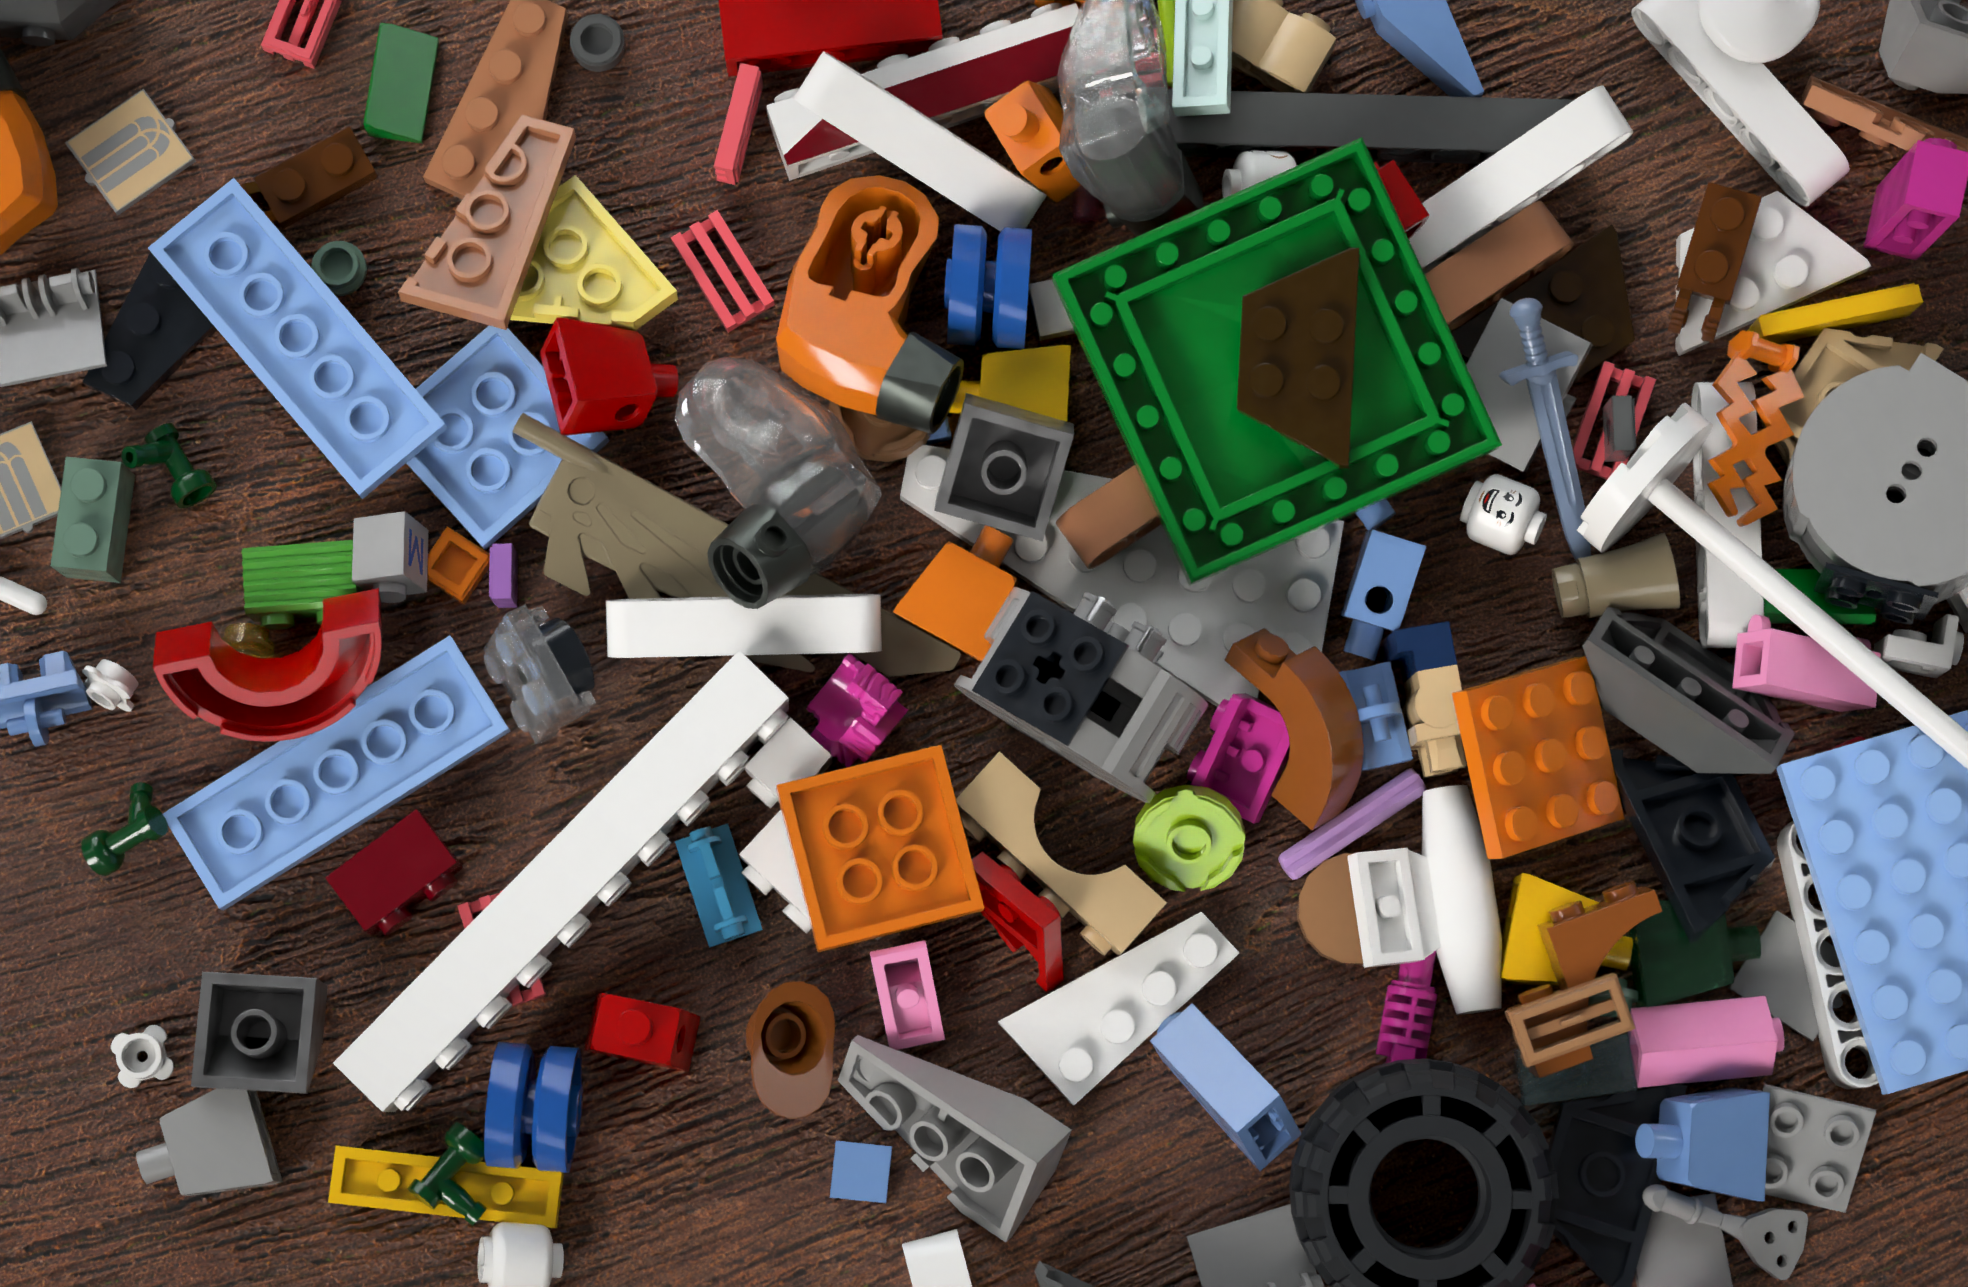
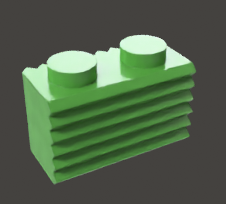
M353 540L242 548L245 614L252 621L261 622L262 629L278 630L292 628L295 626L296 618L308 617L317 618V624L321 625L323 621V599L363 591L362 588L352 582Z

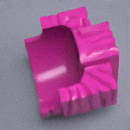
M848 653L836 672L806 708L818 720V725L810 736L820 745H823L825 750L830 751L833 757H837L841 764L845 763L846 767H850L858 758L866 762L907 713L908 709L897 701L903 691L897 689L893 683H890L887 678L878 673L868 663L864 665L862 662L857 661L852 654Z

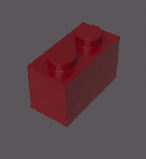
M415 809L326 876L325 879L365 932L374 936L379 931H382L387 936L398 930L412 918L413 915L409 909L427 896L432 902L452 889L458 882L454 875L462 870L463 866L426 817Z

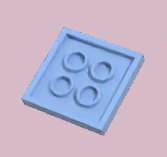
M490 325L416 388L419 394L443 420L448 429L406 463L484 550L488 549L537 506L562 460L512 432L522 413L558 432L560 430L544 367L508 328L504 330ZM603 432L565 435L596 453L609 442L608 437Z

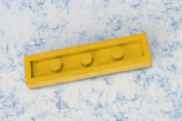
M345 1146L335 1147L328 1203L465 1218V1216L451 1209L442 1201L433 1210L408 1190L409 1185L414 1179L421 1181L440 1157ZM466 1162L452 1178V1180L467 1191L476 1203L479 1201L487 1207L478 1220L540 1224L548 1228H557L564 1172L540 1171L537 1168L522 1166L518 1169L486 1166V1162H479L477 1164Z

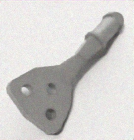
M1650 1185L1643 1192L1645 1205L1655 1212L1662 1211L1679 1217L1687 1224L1698 1222L1715 1226L1737 1238L1752 1262L1776 1279L1787 1280L1791 1276L1804 1250L1808 1216L1801 1210L1768 1208L1748 1216H1738L1721 1213L1703 1204L1701 1199L1696 1196L1690 1198L1668 1190L1664 1185ZM1792 1221L1793 1228L1788 1231V1224ZM1769 1232L1770 1239L1765 1242V1235ZM1781 1255L1782 1262L1777 1265V1258Z

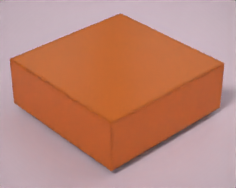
M447 526L428 554L427 581L465 605L489 569L490 553Z

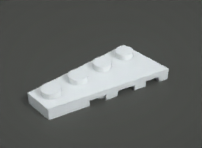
M1200 912L998 1021V1024L1074 1106L1155 1032L1167 1017L1180 1009L1230 963L1239 952L1214 924Z

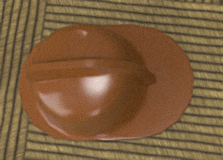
M802 981L785 982L770 990L749 1018L746 1028V1046L751 1055L753 1088L766 1108L773 1114L790 1120L808 1117L820 1109L830 1093L833 1078L834 1011L825 994L816 986Z

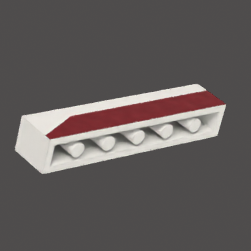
M1051 3L1033 11L1031 18L1013 24L1009 20L996 21L982 28L980 35L962 41L958 37L945 38L932 44L928 48L929 52L911 58L907 54H897L888 57L878 63V69L862 73V75L947 129L985 116L984 112L987 108L1028 80L1048 87L1053 93L1096 79L1098 61L1077 4L1074 3L1062 7L1061 3ZM799 88L779 94L774 99L775 103L766 105L768 121L789 181L875 153L793 99Z

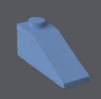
M1355 0L1360 15L1363 19L1370 17L1376 33L1448 96L1482 97L1484 89L1446 0Z

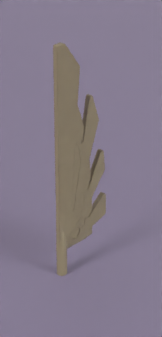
M525 413L521 414L512 432L562 459L529 522L531 528L549 537L543 571L545 576L584 596L590 595L591 588L584 555L616 571L629 599L662 598L657 591L674 598L729 597L715 581L709 567L707 553L711 542L729 524L601 456L573 439L561 435L560 432ZM811 569L807 582L782 596L856 593ZM882 607V651L853 653L888 677L950 671L955 668L961 657L959 649ZM801 654L748 655L754 662L805 672H813L815 670L814 664Z

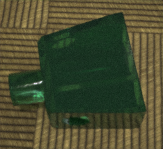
M1659 900L1662 912L1645 919L1626 933L1627 937L1633 938L1630 964L1634 990L1638 991L1636 1008L1659 1006L1733 984L1734 972L1732 962L1760 959L1761 940L1756 925L1727 928L1726 915L1724 914L1698 941L1690 943L1670 901Z

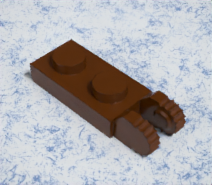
M347 126L254 177V182L243 183L240 186L255 203L265 198L271 210L264 211V214L277 228L281 226L282 229H285L375 180L378 175L351 127Z
M1708 182L1676 290L1679 291L1668 331L1680 334L1681 329L1685 327L1691 296L1695 295L1713 300L1709 314L1705 316L1702 325L1701 340L1710 343L1714 342L1725 304L1730 305L1762 196Z

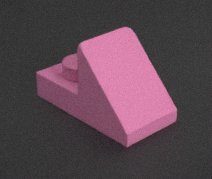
M926 941L871 951L870 957L889 1047L899 1050L945 1040Z

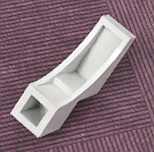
M790 717L744 766L747 774L753 778L746 786L765 805L772 808L776 802H779L776 785L825 773L833 763L832 755ZM780 810L739 854L741 859L748 865L741 873L765 896L772 888L789 903L782 910L783 913L807 934L811 930V925L782 811Z

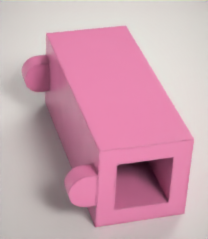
M1757 614L1750 619L1748 632L1737 634L1732 689L1839 712L1876 708L1877 693L1811 637L1772 629L1770 619ZM1856 637L1871 650V644L1868 639ZM1872 651L1879 658H1881V653Z
M1766 996L1631 1008L1630 1011L1636 1029L1628 1031L1626 1043L1630 1055V1075L1632 1080H1636L1638 1088L1772 1075L1776 1052L1783 1051L1784 1031L1779 1017H1771Z

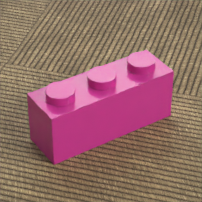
M1928 138L1924 141L1918 140L1876 187L1863 248L1917 260L1960 217L1968 180V152L1957 150V145L1946 139Z

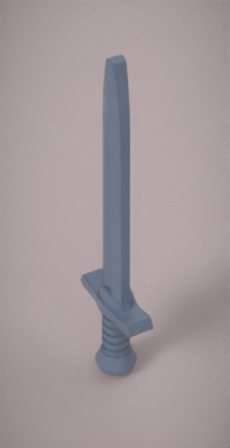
M1523 298L1511 306L1509 314L1520 329L1519 333L1520 337H1522L1521 341L1524 345L1523 350L1526 353L1525 359L1527 362L1502 371L1499 377L1510 386H1514L1526 379L1566 541L1576 561L1577 558L1591 556V544L1577 531L1583 522L1580 517L1585 510L1556 369L1576 366L1579 357L1570 351H1564L1547 357L1546 344L1543 341L1544 336L1540 326L1543 306L1536 299Z

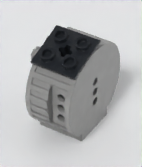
M1920 353L1909 371L1900 365L1882 367L1857 375L1841 384L1819 403L1801 431L1784 479L1782 495L1784 521L1789 538L1800 545L1806 558L1820 573L1814 592L1825 594L1824 600L1826 602L1847 609H1857L1858 604L1881 609L1879 615L1887 620L1902 624H1912L1914 619L1923 621L1934 604L1952 597L1968 586V381L1923 353Z
M1013 587L984 635V638L991 644L990 649L973 677L968 678L960 675L954 686L971 700L1005 721L1006 724L1099 780L1105 781L1136 799L1150 803L1155 792L1145 784L1146 780L1165 750L1179 755L1207 709L1208 703L1189 686L1156 665L1159 658L1164 654L1160 649L1167 641L1162 637L1159 629H1154L1151 625H1143L1134 621L1133 628L1129 632L1122 626L1110 621L1117 610L1113 608L1114 605L1110 600L1104 602L1106 598L1103 596H1094L1084 592L1081 602L1072 614L1033 591L1029 592Z

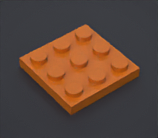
M1586 656L1574 657L1452 693L1488 859H1503L1625 819L1598 692Z
M942 745L776 785V792L817 952L984 910L982 896Z

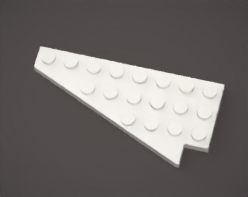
M923 444L907 456L900 500L973 547L984 527L983 524L934 511L936 496L950 449ZM1064 470L1043 542L997 529L1014 539L1001 566L1073 613L1081 602L1084 592H1088L1094 596L1105 597L1104 602L1110 600L1114 605L1113 608L1117 610L1110 621L1122 626L1129 632L1133 628L1134 621L1143 625H1151L1154 629H1159L1162 637L1167 641L1160 649L1164 654L1159 658L1156 665L1175 676L1216 707H1218L1223 699L1229 701L1233 694L1247 693L1258 698L1259 689L1225 661L1233 643L1266 628L1270 633L1283 639L1289 646V649L1297 655L1313 646L1322 652L1344 521H1335L1189 586L1162 525L1103 564L1093 569H1088L1055 523L1070 507L1111 481L1112 479Z

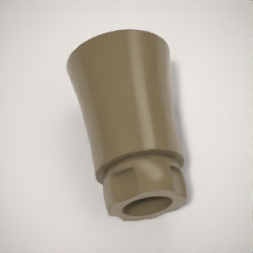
M1664 532L1629 546L1577 558L1576 563L1552 569L1553 587L1561 618L1578 615L1584 616L1586 614L1589 618L1601 616L1607 607L1619 609L1621 612L1680 608V591L1676 567L1670 544Z

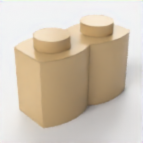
M1233 0L1232 68L1257 79L1275 92L1309 93L1335 47L1336 37L1329 33L1331 31L1330 26L1313 14L1303 13L1302 16H1298L1288 12L1282 7L1284 4L1282 0Z

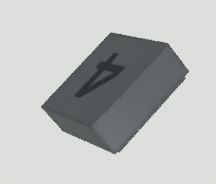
M1612 396L1603 407L1605 462L1625 461L1636 449L1635 409L1632 396Z

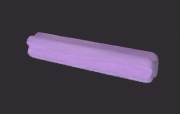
M1406 769L1282 852L1278 857L1281 867L1292 880H1297L1324 860H1327L1421 797L1423 791L1427 790L1423 780L1414 769Z

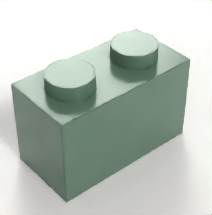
M77 457L65 458L50 566L66 578L121 583L135 475L122 462Z

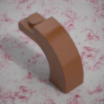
M1266 628L1233 643L1225 661L1272 701L1280 712L1289 735V760L1271 796L1309 829L1314 830L1344 812L1360 779L1364 754L1363 732L1353 697L1335 666L1315 646L1297 655L1289 649V646L1283 639L1270 633Z

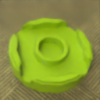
M1181 785L1164 789L1155 795L1150 803H1145L1136 817L1133 844L1138 865L1152 881L1170 890L1185 892L1186 888L1200 887V891L1215 888L1233 875L1243 859L1245 828L1240 812L1227 797L1208 787Z

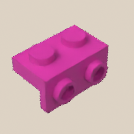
M1247 693L1233 694L1229 701L1223 699L1215 710L1210 723V729L1215 731L1207 750H1200L1193 759L1187 773V780L1191 781L1193 786L1208 787L1227 797L1240 812L1241 818L1255 824L1260 822L1271 794L1289 759V735L1286 724L1277 708Z

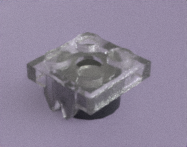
M525 604L505 614L483 649L486 653L484 654V663L493 681L497 684L502 683L512 700L510 709L516 724L523 732L529 731L537 745L554 737L562 726L573 722L590 711L589 707L596 703L591 694L595 684L589 657L575 631L558 617L547 621L549 617L543 606L529 610Z

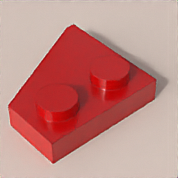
M982 851L972 859L984 904V910L980 913L995 927L1001 939L1013 953L1023 945L1038 962L1039 977L1035 981L1048 993L1064 980L1060 913L1049 899L1044 896L1037 897L1022 885L1017 874L1005 864L999 866Z

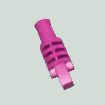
M1436 951L1426 957L1425 960L1400 964L1398 979L1392 980L1391 985L1387 987L1376 1050L1377 1055L1387 1056L1386 1063L1396 1060L1426 1059L1437 1000L1436 988L1430 987Z

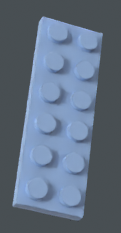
M234 178L148 247L150 252L362 499L448 429L443 420Z
M449 635L367 686L356 699V706L334 724L307 736L275 743L167 810L163 815L220 910L224 911L511 731L457 644Z

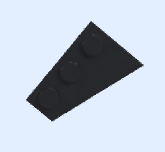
M151 252L104 340L107 366L88 370L83 380V383L88 388L135 410L184 364L183 359L206 336L211 337L217 331L215 326Z

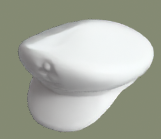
M1699 0L1700 21L1708 37L1727 55L1748 63H1766L1792 51L1811 31L1818 18L1820 0Z

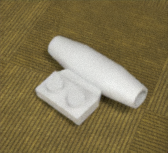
M1454 785L1423 791L1422 855L1410 851L1408 848L1357 852L1347 856L1364 968L1418 962L1425 960L1426 957L1436 951L1456 1015L1501 1009L1502 934L1490 859L1487 858L1481 826L1467 785Z

